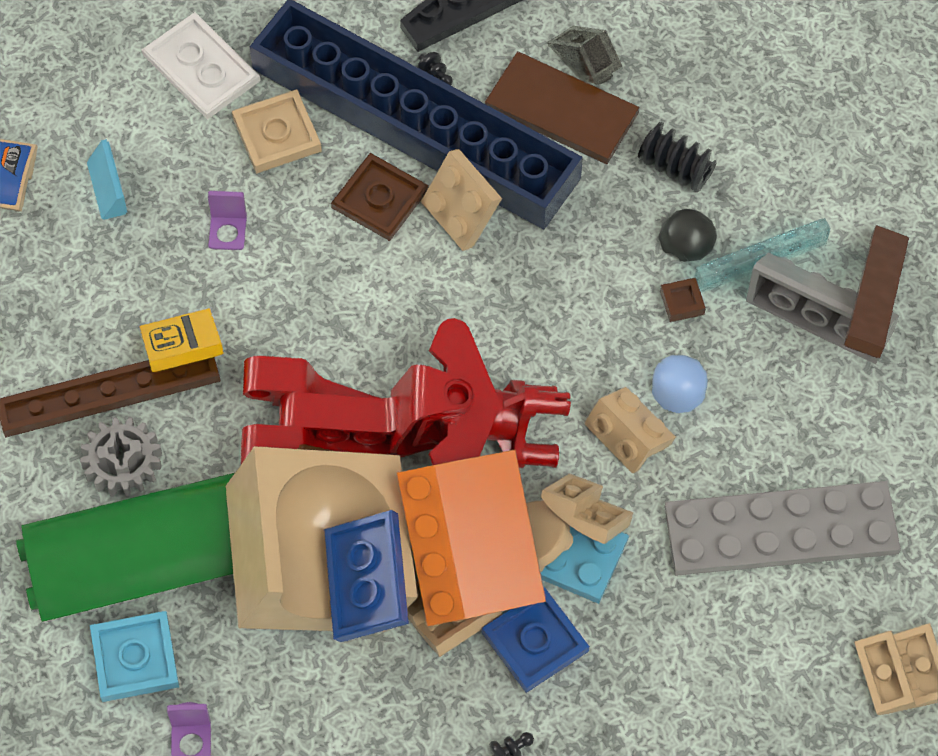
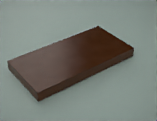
M517 51L485 101L486 105L530 129L604 164L609 163L639 114L640 108Z

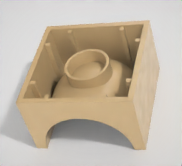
M253 447L226 485L238 628L333 631L324 529L389 510L398 513L407 608L416 600L417 589L411 541L397 476L398 472H402L400 455Z

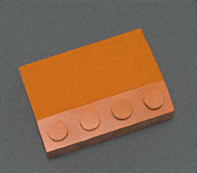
M516 450L397 473L427 626L546 602Z

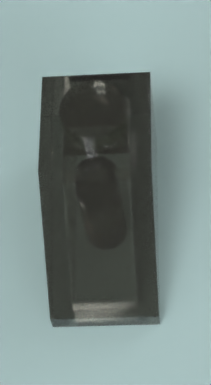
M572 26L547 42L548 46L569 69L584 82L594 83L595 85L605 83L613 77V72L622 67L606 30Z

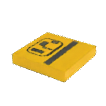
M210 308L140 326L152 372L224 354Z

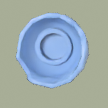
M670 355L662 359L654 370L652 381L653 397L665 410L675 413L691 412L705 399L708 383L707 373L697 359L686 355Z

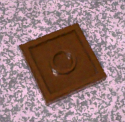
M369 153L331 202V208L391 241L422 200L429 185Z

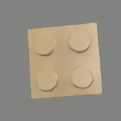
M297 89L232 111L233 120L256 174L322 152L320 140Z
M457 149L449 151L421 203L461 250L465 251L475 245L502 198L465 155Z

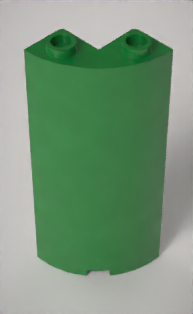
M235 473L21 525L23 538L16 540L21 562L27 561L33 587L26 588V593L31 611L38 609L41 622L233 574L226 485Z

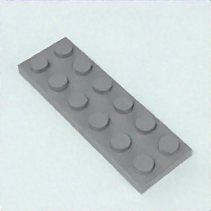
M887 481L665 502L664 506L675 576L896 555L901 550Z

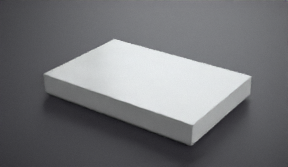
M196 12L142 49L143 56L207 120L261 81L260 75Z

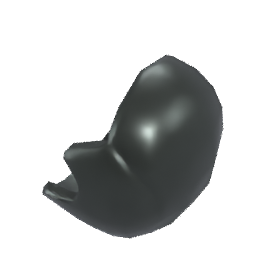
M686 208L676 211L663 223L658 238L662 250L666 254L671 253L678 257L680 261L686 262L701 260L713 250L717 233L711 219L700 211Z

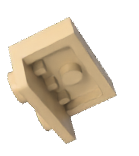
M627 387L600 398L585 421V426L631 473L639 471L648 457L669 447L676 438L665 424Z

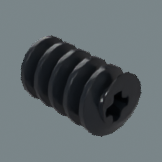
M659 122L645 137L638 151V158L643 156V162L646 165L655 163V169L658 172H663L667 169V176L671 179L679 176V183L683 186L691 182V190L699 192L712 175L716 166V160L710 161L712 150L708 148L699 155L700 143L695 142L688 149L686 147L688 136L683 135L676 142L674 141L676 130L672 128L664 135L662 134L664 123Z

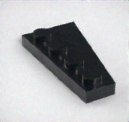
M424 0L400 20V28L416 51L419 52L522 0Z

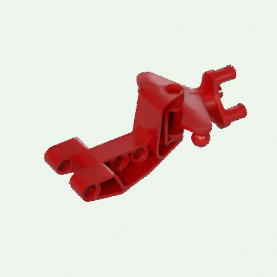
M456 318L447 319L440 324L429 348V352L443 365V371L426 365H412L391 389L390 398L376 397L327 380L320 376L306 359L252 356L244 361L243 395L251 399L272 402V406H279V425L252 424L243 427L241 464L254 446L298 449L301 444L338 452L400 455V458L431 450L428 455L432 465L479 457L486 440L497 441L502 452L516 450L519 468L521 469L525 465L557 468L559 461V446L557 444L526 443L525 437L530 418L534 417L536 413L568 416L571 401L567 400H570L571 395L569 392H558L557 386L528 385L523 380H510L503 391L495 389L470 328L465 322Z

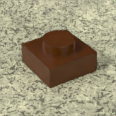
M696 277L661 285L660 293L669 322L705 315L706 307Z

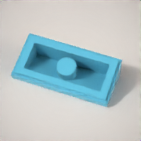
M107 139L101 140L88 159L87 166L101 219L105 220L125 215L127 208L109 141L107 142Z

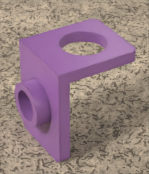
M209 191L208 202L211 213L209 248L243 250L247 221L244 193ZM231 225L237 229L238 235L231 242H223L218 239L217 231L222 226Z
M195 702L168 705L167 713L172 726L171 756H211V719L207 705ZM188 734H196L203 741L202 749L195 755H186L180 750V741Z

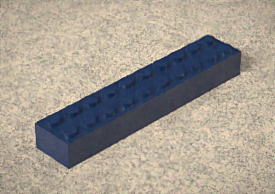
M287 0L249 46L252 68L256 72L290 91L297 89L301 97L437 172L449 151L459 149L502 198L499 206L545 230L581 180L583 157L293 0Z

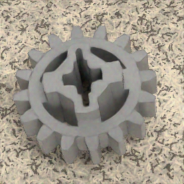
M114 417L110 427H107L103 422L98 423L100 429L98 434L90 431L87 433L91 444H81L84 457L80 458L82 469L86 470L84 472L86 480L88 482L94 481L98 492L107 486L111 497L115 496L118 489H123L126 497L130 496V488L136 487L140 492L144 491L142 482L145 479L154 482L156 479L152 470H160L162 467L160 458H158L162 456L160 444H156L158 442L156 433H148L147 425L144 422L134 427L132 417H128L125 424H120L118 418ZM119 447H122L124 453V458H122V466L120 465L118 459V455L120 454ZM105 472H111L112 474H114V475H116V476L109 475V474H107V473H105Z

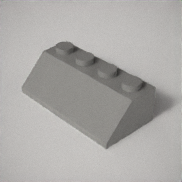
M769 252L756 262L752 270L746 302L867 361L876 364L879 359L844 346L857 295L856 291L850 288L839 287L827 281L821 274L808 272L796 266L791 260L785 257H777ZM892 312L885 347L895 330L899 315Z

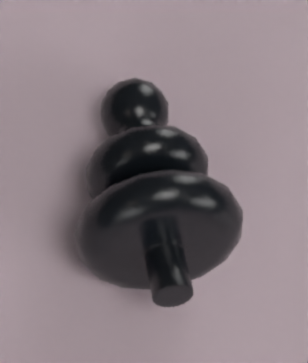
M430 52L426 55L421 54L418 57L420 61L417 68L452 85L453 79L450 75L445 74L447 67L441 62L439 53Z
M524 732L515 741L510 736L504 739V747H501L497 741H491L489 748L493 756H521L520 749L524 746H531L534 742V737L531 733Z

